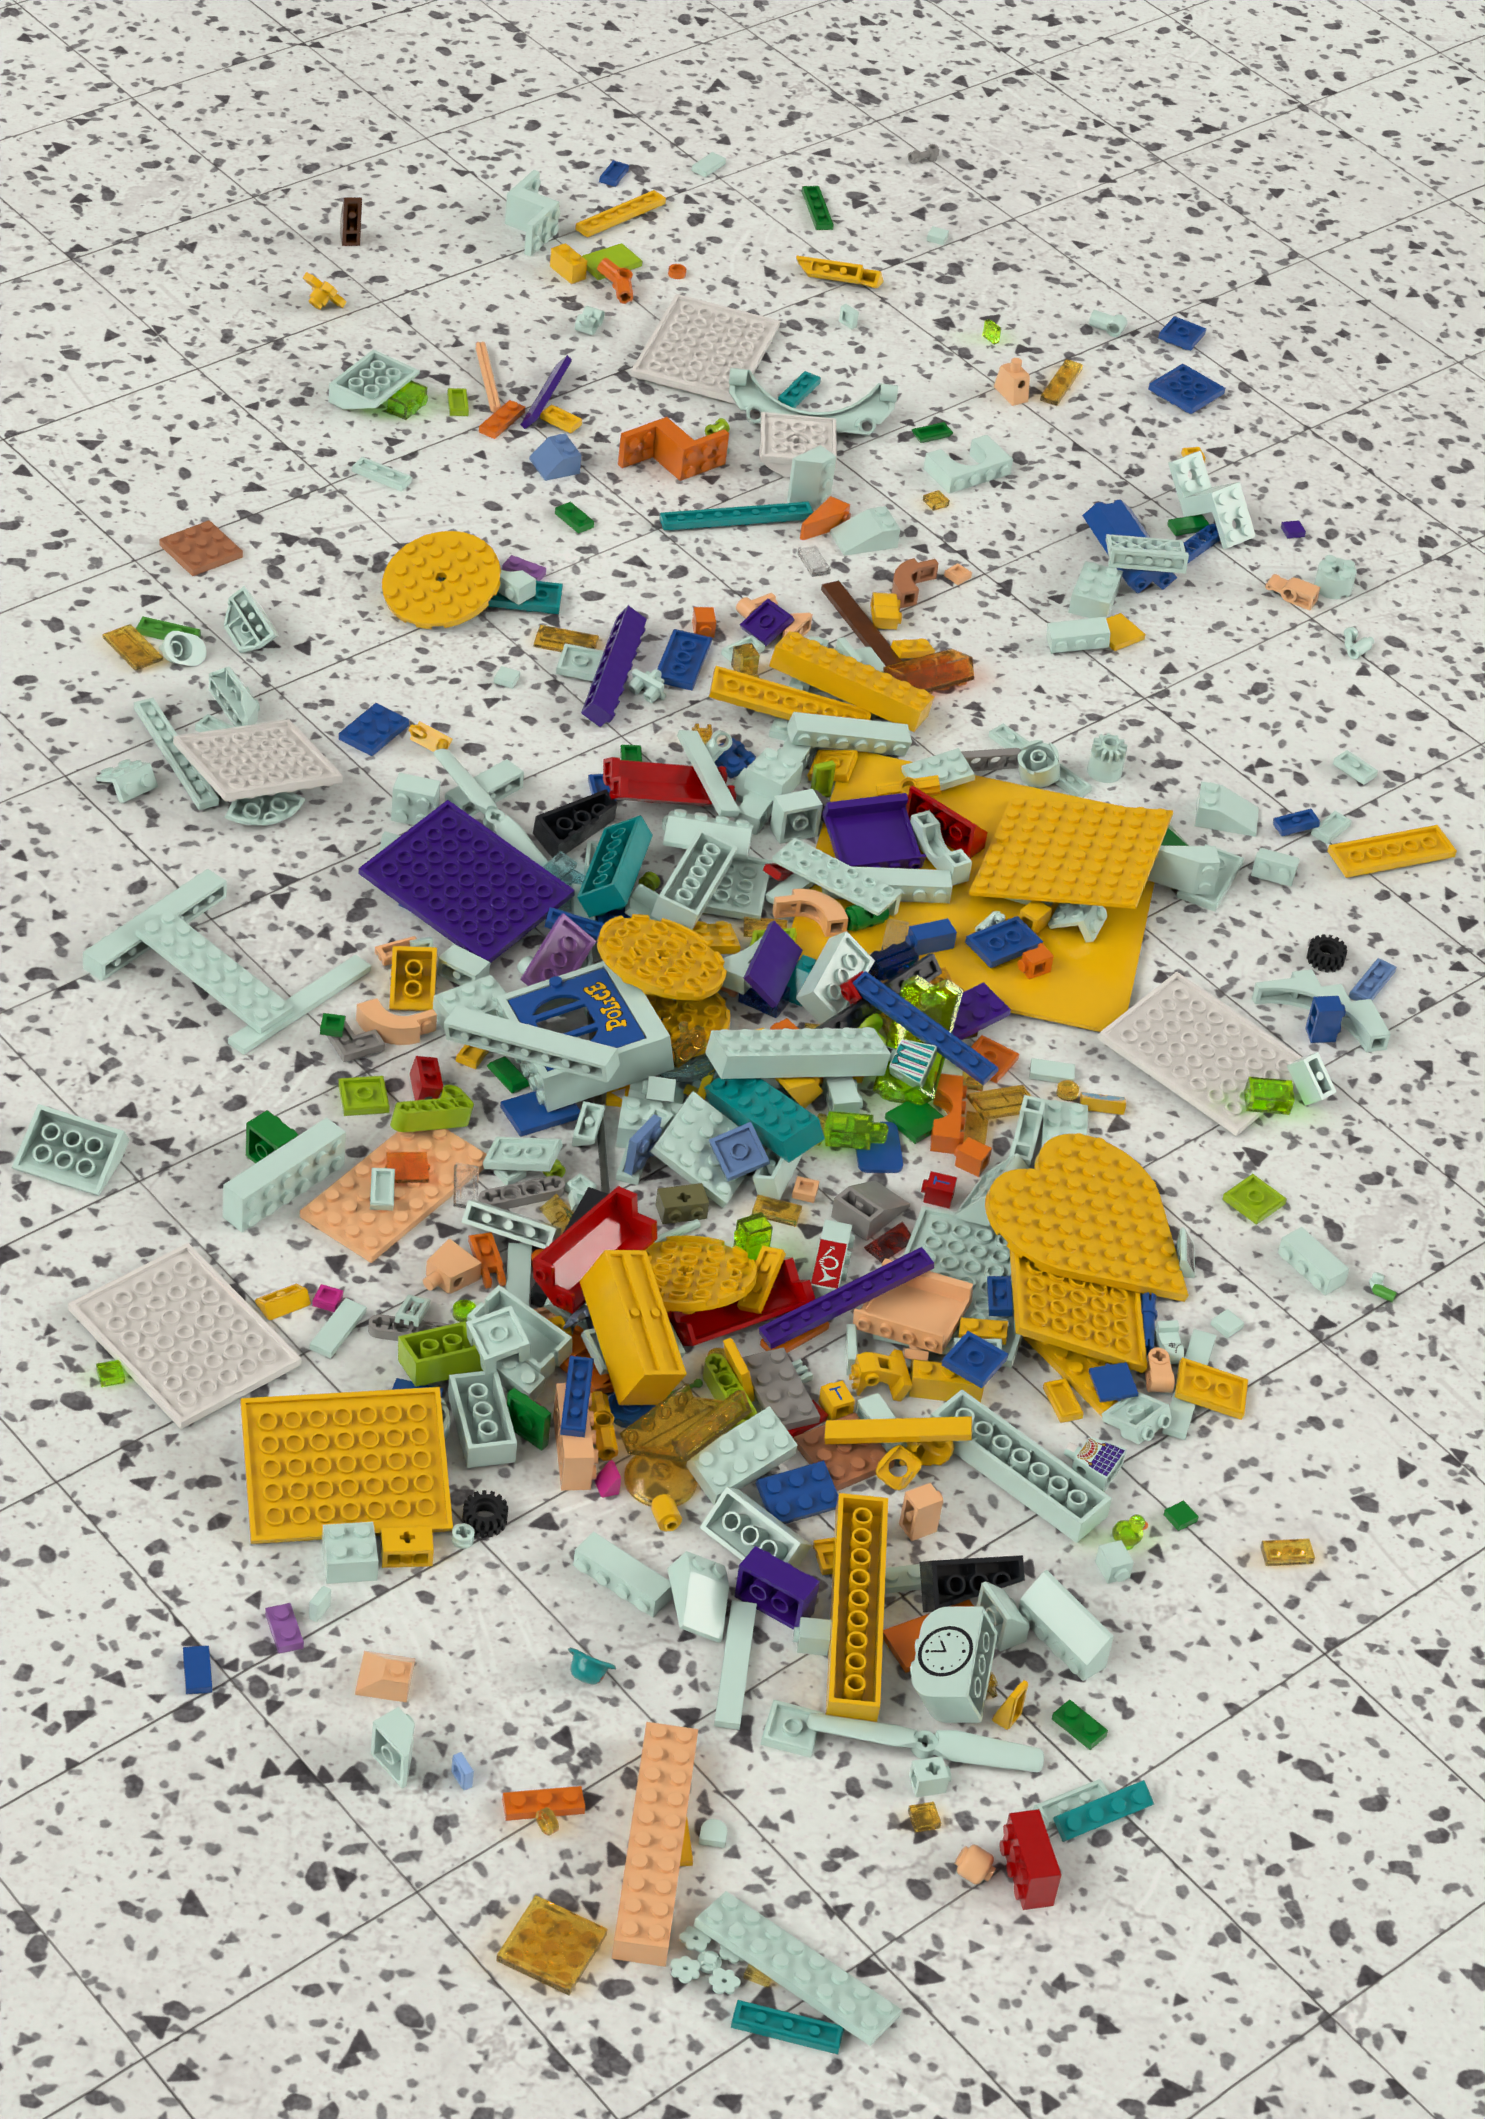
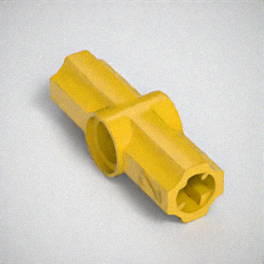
M938 775L915 779L906 777L901 781L876 784L877 796L906 793L908 797L909 793L903 790L907 785H913L927 795L941 794Z
M596 1391L591 1394L592 1404L589 1407V1411H593L594 1425L591 1426V1429L596 1431L595 1449H598V1458H601L602 1461H609L618 1456V1446L613 1426L614 1416L610 1411L608 1396L602 1393V1391Z

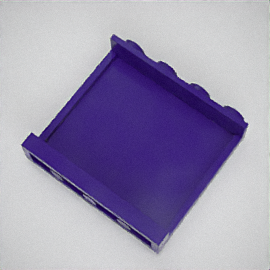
M900 793L826 802L822 814L836 859L853 867L922 868L926 854H920L906 810L907 794Z

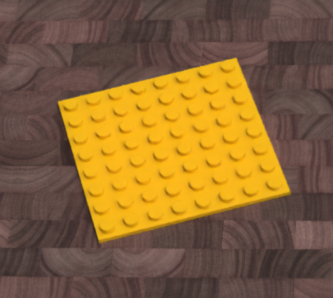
M1010 799L969 890V895L1136 909L1173 816V810L1162 808L1147 809L1144 807L1134 808L1121 805H1093L1080 802H1052L1039 799Z

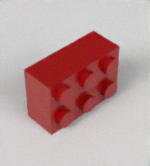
M1040 1809L1009 1813L1007 1824L1003 1826L1004 1836L1003 1840H1000L999 1847L1001 1855L1005 1856L1007 1860L1008 1877L1013 1878L1015 1898L1020 1900L1023 1910L1054 1906L1062 1874Z

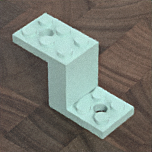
M536 170L529 173L507 193L505 215L506 225L526 232L524 254L530 257L558 233V218L560 216L559 201L538 194L541 181L539 180L540 172Z
M1201 451L1168 462L1184 517L1212 512L1223 549L1256 537L1240 482L1211 487ZM1188 471L1192 473L1191 480L1188 478ZM1233 520L1236 522V528H1235V529H1234L1233 526H1232V521H1233Z

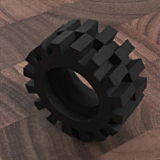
M1322 934L1321 937L1319 935L1315 936L1309 944L1306 956L1308 963L1312 964L1313 968L1318 967V971H1322V969H1325L1327 973H1329V970L1336 972L1337 969L1339 971L1344 966L1348 951L1347 945H1344L1345 942L1343 940L1339 942L1338 937L1332 938L1333 935L1328 937L1325 934Z
M482 1490L481 1495L476 1491L474 1492V1497L470 1494L467 1500L464 1501L462 1523L473 1527L475 1531L474 1536L480 1533L481 1538H484V1534H488V1538L493 1537V1532L497 1536L500 1534V1530L503 1531L505 1525H507V1501L505 1499L502 1500L500 1494L495 1497V1492L493 1491L490 1494H486L487 1490ZM479 1511H489L494 1515L482 1517L476 1513Z

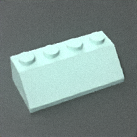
M682 809L670 811L663 840L664 846L687 849L698 830L701 829L737 846L735 858L747 859L754 826L749 824V821H729L727 817L723 816L711 818L707 817L708 815L705 813L687 814V811Z
M1016 1153L984 1172L955 1213L956 1218L990 1226L985 1209L986 1194L992 1183L1001 1174L1015 1169H1029L1021 1156Z
M731 1487L725 1488L700 1526V1529L742 1561L757 1546L797 1568L812 1547L809 1542L742 1491Z
M1045 1570L1022 1596L1018 1610L1022 1616L1027 1618L1030 1628L1035 1632L1038 1639L1044 1641L1054 1655L1059 1657L1072 1673L1076 1674L1082 1681H1085L1106 1668L1114 1636L1048 1570Z

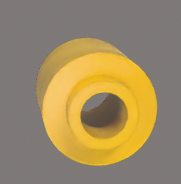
M666 1494L655 1497L651 1503V1511L659 1529L662 1531H674L682 1522V1517L675 1501Z

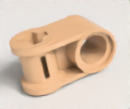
M1153 1348L1148 1354L1149 1361L1147 1362V1369L1144 1371L1148 1392L1172 1393L1174 1390L1175 1379L1171 1368L1170 1356L1162 1348Z

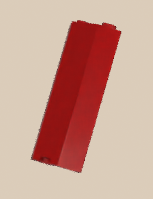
M618 757L603 759V781L611 789L609 792L611 799L714 807L693 766L620 760ZM717 767L726 784L728 779L726 767ZM728 785L727 787L734 801H736L735 786Z
M617 1186L533 1258V1278L554 1306L573 1314L586 1303L579 1281L605 1250L645 1251L657 1240V1221L638 1213L636 1193Z
M793 1257L784 1258L761 1314L739 1310L737 1306L738 1301L716 1309L695 1311L693 1314L669 1311L667 1315L682 1345L695 1346L793 1311L815 1300V1295L810 1280H800Z

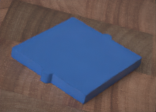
M1127 1362L1112 1365L1107 1363L1105 1366L1089 1368V1374L1100 1403L1113 1400L1121 1401L1125 1398L1138 1396L1139 1393Z

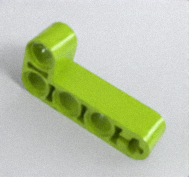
M445 1085L439 1099L397 1102L390 1126L398 1132L466 1127L469 1124L474 1103L461 1088L455 1085Z
M716 1353L708 1355L705 1358L703 1380L721 1409L713 1417L711 1432H727L756 1415L757 1411L724 1356Z

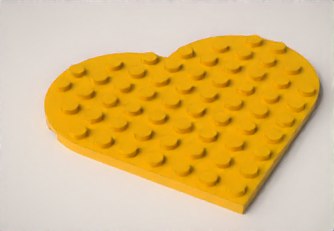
M1081 1133L1063 1134L1053 1137L1039 1151L1035 1159L1034 1169L1007 1171L995 1179L987 1192L985 1209L996 1235H1002L1008 1242L1006 1246L1013 1253L1015 1252L1020 1258L1025 1256L1035 1263L1034 1267L1061 1277L1139 1293L1149 1292V1295L1154 1293L1158 1297L1183 1302L1188 1298V1291L1182 1271L1180 1270L1178 1256L1156 1183L1137 1161L1104 1139Z

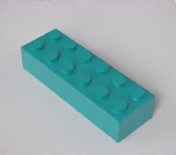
M641 815L604 828L577 896L589 918L596 915L602 916L608 911L619 910L627 905L653 837Z
M719 1077L704 1087L710 1105L737 1126L751 1122L761 1144L788 1163L825 1139L818 1117L761 1078L721 1079Z

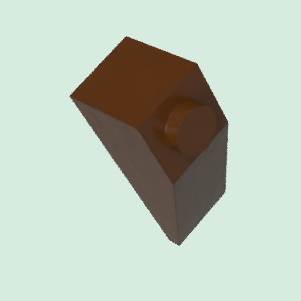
M362 197L343 198L340 218L342 246H360Z

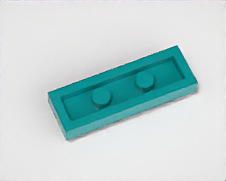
M804 371L778 397V401L796 408L820 384L821 377Z

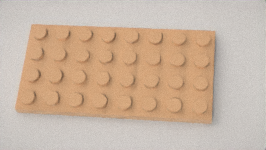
M447 1129L396 1132L301 1209L300 1218L372 1263L484 1170L483 1161L487 1154ZM372 1168L395 1169L393 1211L370 1210Z

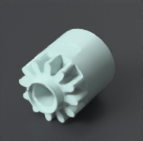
M1107 733V735L1099 734V738H1094L1087 772L1091 778L1102 783H1113L1121 778L1128 746L1124 744V739H1119L1118 735H1111L1110 733Z

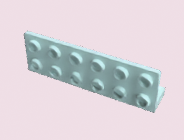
M794 838L772 857V862L877 916L887 908H889V914L892 916L898 913L902 892L801 840Z

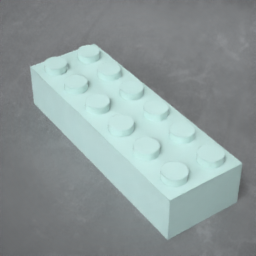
M699 829L658 896L651 916L659 921L664 918L693 930L729 869L738 847Z
M326 1117L223 1184V1218L239 1231L244 1232L248 1228L255 1226L266 1216L273 1214L275 1210L284 1204H288L299 1194L306 1192L317 1182L323 1181L326 1176L341 1169L345 1162L346 1132Z

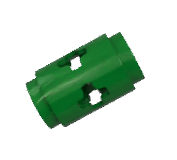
M856 904L848 906L845 910L848 916L847 930L858 931L879 925L889 918V908L879 916Z

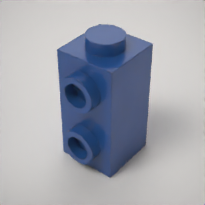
M947 918L909 926L905 942L914 956L953 949L957 932Z

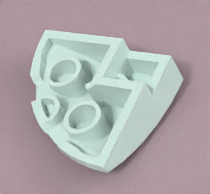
M281 792L271 796L262 795L252 799H237L231 803L225 818L246 825H271L294 815L304 803L305 798L292 792Z

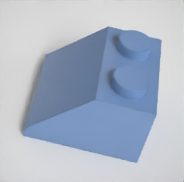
M566 433L548 437L529 457L545 481L580 474L582 455Z

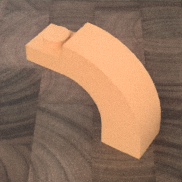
M793 889L792 895L774 897L772 911L774 919L794 916L808 917L821 926L825 937L836 936L847 931L848 916L844 908L835 899L824 893L810 889Z
M376 998L357 1004L356 1021L365 1032L376 1029L385 1043L410 1045L420 1043V1035L436 1031L437 1014L431 1009L410 1016L394 1015L385 1010Z

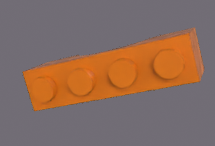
M937 1073L933 1104L942 1108L948 1115L943 1118L934 1119L930 1151L954 1154L958 1144H963L964 1132H960V1130H964L965 1117L961 1116V1114H965L966 1101H962V1099L966 1098L967 1086L963 1085L964 1076Z

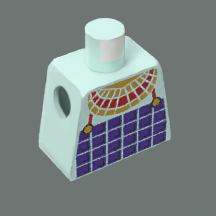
M1090 1437L1082 1447L1069 1442L1064 1455L1074 1460L1072 1469L1105 1492L1123 1466L1127 1449Z

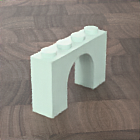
M984 435L971 441L969 455L979 463L978 465L957 463L942 449L926 453L923 469L948 493H952L1010 475L1013 458L988 435Z

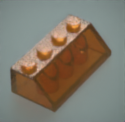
M947 649L883 667L884 673H888L900 681H906L913 687L926 690L929 694L936 690H948L950 686L966 685L968 681L974 680L973 657L954 649Z

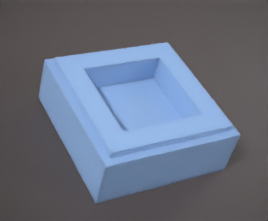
M462 1752L457 1753L452 1758L451 1772L461 1788L467 1790L472 1788L474 1771Z

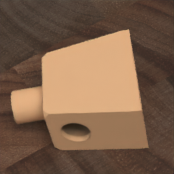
M1012 358L1011 363L1001 365L994 384V388L1012 406L1026 403L1029 399L1030 376L1021 367L1022 360L1020 358Z
M448 1239L427 1260V1277L423 1279V1284L430 1291L439 1286L446 1293L451 1294L480 1279L481 1262L454 1241Z

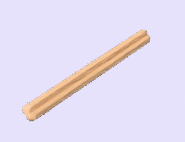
M477 342L476 352L490 410L494 413L500 409L501 404L485 342Z

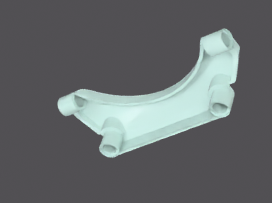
M730 368L729 394L739 409L746 411V419L751 424H761V412L835 418L836 432L869 436L874 432L876 424L880 425L895 409L898 394V385L878 383L865 397L850 406L829 412H808L792 408L773 398L762 388L748 369ZM757 410L760 413V418L753 420L750 417V412ZM869 422L872 425L871 431H864L862 423Z

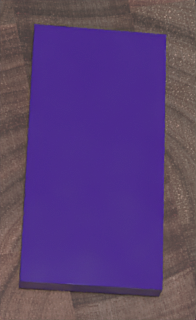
M772 921L768 924L743 979L770 1007L774 1008L778 1005L803 950L775 921Z

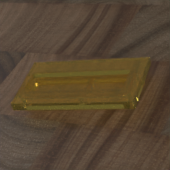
M131 624L102 634V638L135 671L163 661V656Z
M540 625L533 647L562 652L566 643L596 649L599 636Z
M1024 1085L968 1093L966 1098L983 1120L1019 1115L1024 1095H1031Z

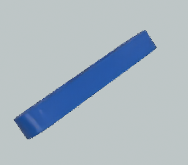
M1216 524L1207 525L1183 542L1185 552L1189 555L1188 563L1220 541Z

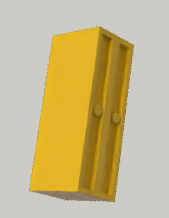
M605 1250L579 1282L618 1404L661 1405L687 1373L647 1252L641 1250Z

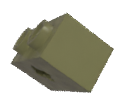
M698 1183L658 1188L655 1205L662 1224L693 1221L695 1219H707L709 1201L703 1184Z

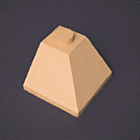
M364 1651L355 1695L407 1702L415 1658Z

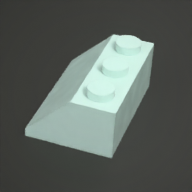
M820 445L794 457L792 460L787 503L809 501L812 510H816L831 496L837 456Z

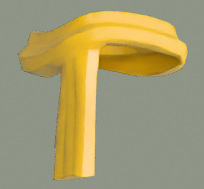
M897 1445L889 1450L879 1461L876 1467V1475L890 1488L899 1491L906 1488L922 1467V1462L905 1447ZM899 1459L904 1461L907 1466L905 1475L896 1477L890 1473L889 1463L892 1460Z

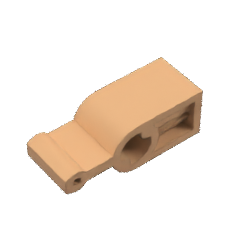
M1273 574L1265 586L1267 590L1281 593V597L1285 601L1307 610H1311L1315 605L1320 592V587L1295 577L1286 580L1277 574Z

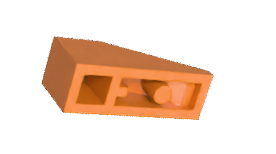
M830 496L802 523L800 539L806 540L828 533L830 529L849 520L851 517V513H849L850 504Z

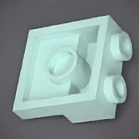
M1138 1392L1137 1397L1122 1399L1102 1413L1103 1422L1119 1428L1123 1438L1140 1444L1145 1440L1150 1441L1159 1429H1166L1172 1419L1169 1404Z

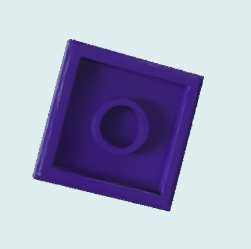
M767 598L739 625L742 630L749 635H753L767 646L794 621V618Z

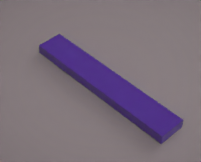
M568 355L555 365L520 425L524 429H527L538 419L572 362Z

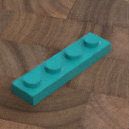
M1145 1780L1052 1818L1062 1842H1065L1152 1806L1154 1802Z

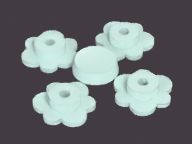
M686 1927L685 1932L680 1934L679 1940L686 1944V1949L702 1953L699 1954L697 1961L690 1960L688 1956H682L681 1959H672L670 1963L672 1968L671 1975L678 1977L682 1983H689L692 1979L699 1978V1970L704 1973L712 1974L708 1981L713 1985L715 1993L723 1994L726 1992L727 1994H733L741 1982L738 1977L734 1976L732 1970L725 1971L720 1968L722 1964L721 1958L729 1960L732 1964H737L739 1961L745 1962V1960L721 1944L719 1955L713 1951H705L707 1944L711 1942V1937L698 1928Z

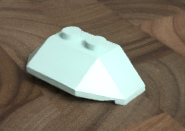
M245 586L228 598L227 604L229 606L226 611L224 628L240 653L263 648L279 636L264 610Z
M225 667L209 673V691L233 725L239 727L255 724L258 719V711L260 710L259 702L253 698L249 688L245 687L230 667Z

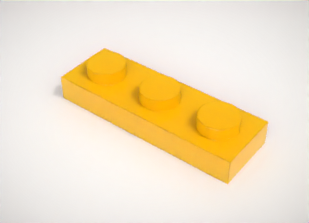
M762 1246L755 1262L757 1267L756 1284L751 1292L738 1301L737 1306L739 1310L761 1314L786 1256L783 1249Z

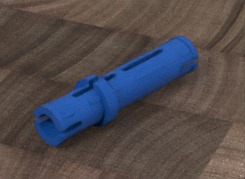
M1146 1292L1141 1296V1310L1145 1348H1147L1148 1355L1150 1350L1154 1348L1155 1321L1157 1320L1158 1312L1155 1309L1156 1295L1151 1293V1300H1149V1292Z

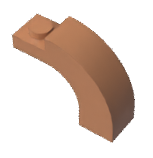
M912 558L897 567L894 573L891 593L896 594L897 599L900 600V609L917 605L919 588L915 585L916 583L936 579L939 565L936 559L917 562L915 558Z

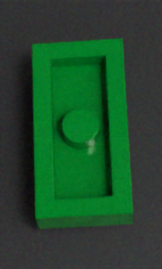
M571 501L555 507V515L578 534L594 528V521Z
M1070 1699L1053 1712L1052 1720L1089 1750L1107 1737L1108 1730Z

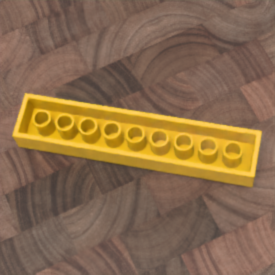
M839 1493L835 1510L830 1611L831 1632L828 1652L825 1715L873 1722L878 1720L881 1701L888 1498Z

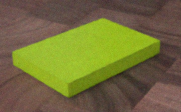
M622 243L582 256L587 260V271L597 280L606 278L597 270L598 264L606 257L618 267L629 270L641 267L643 262Z

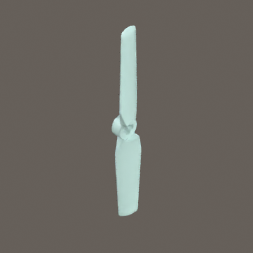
M447 749L435 750L433 752L434 756L469 800L485 815L483 819L484 826L494 831L495 834L554 876L560 878L522 827L508 815L505 816L501 810L497 809L496 804L488 793Z
M811 1713L807 1719V1725L811 1730L894 1747L911 1748L912 1753L921 1759L932 1758L936 1755L954 1762L1030 1772H1040L1044 1763V1754L1040 1748L957 1730H936V1734H933L927 1730L917 1732L918 1730L894 1724ZM922 1742L927 1743V1747H923Z

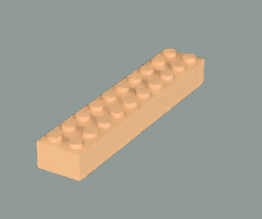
M646 1722L612 1959L666 1967L698 1729Z

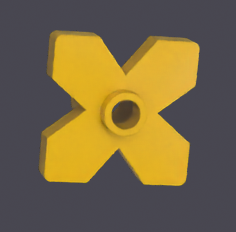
M308 272L303 276L304 281L312 286L313 291L309 296L308 302L315 308L321 310L329 300L341 308L347 303L343 297L337 294L338 291L326 281L321 282Z

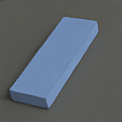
M1377 958L1350 991L1349 998L1355 1001L1373 1000L1394 975L1397 967Z

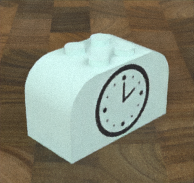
M942 1607L936 1609L923 1621L919 1639L915 1641L916 1655L915 1660L911 1662L910 1666L912 1684L929 1714L940 1722L981 1723L998 1634L984 1607Z

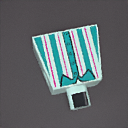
M904 1039L900 1041L897 1050L886 1046L891 1053L889 1058L891 1062L889 1066L890 1074L921 1091L937 1057V1046Z

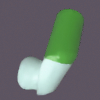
M1374 1272L1372 1278L1369 1279V1285L1376 1296L1393 1302L1397 1292L1384 1286L1382 1283L1384 1280L1383 1274Z

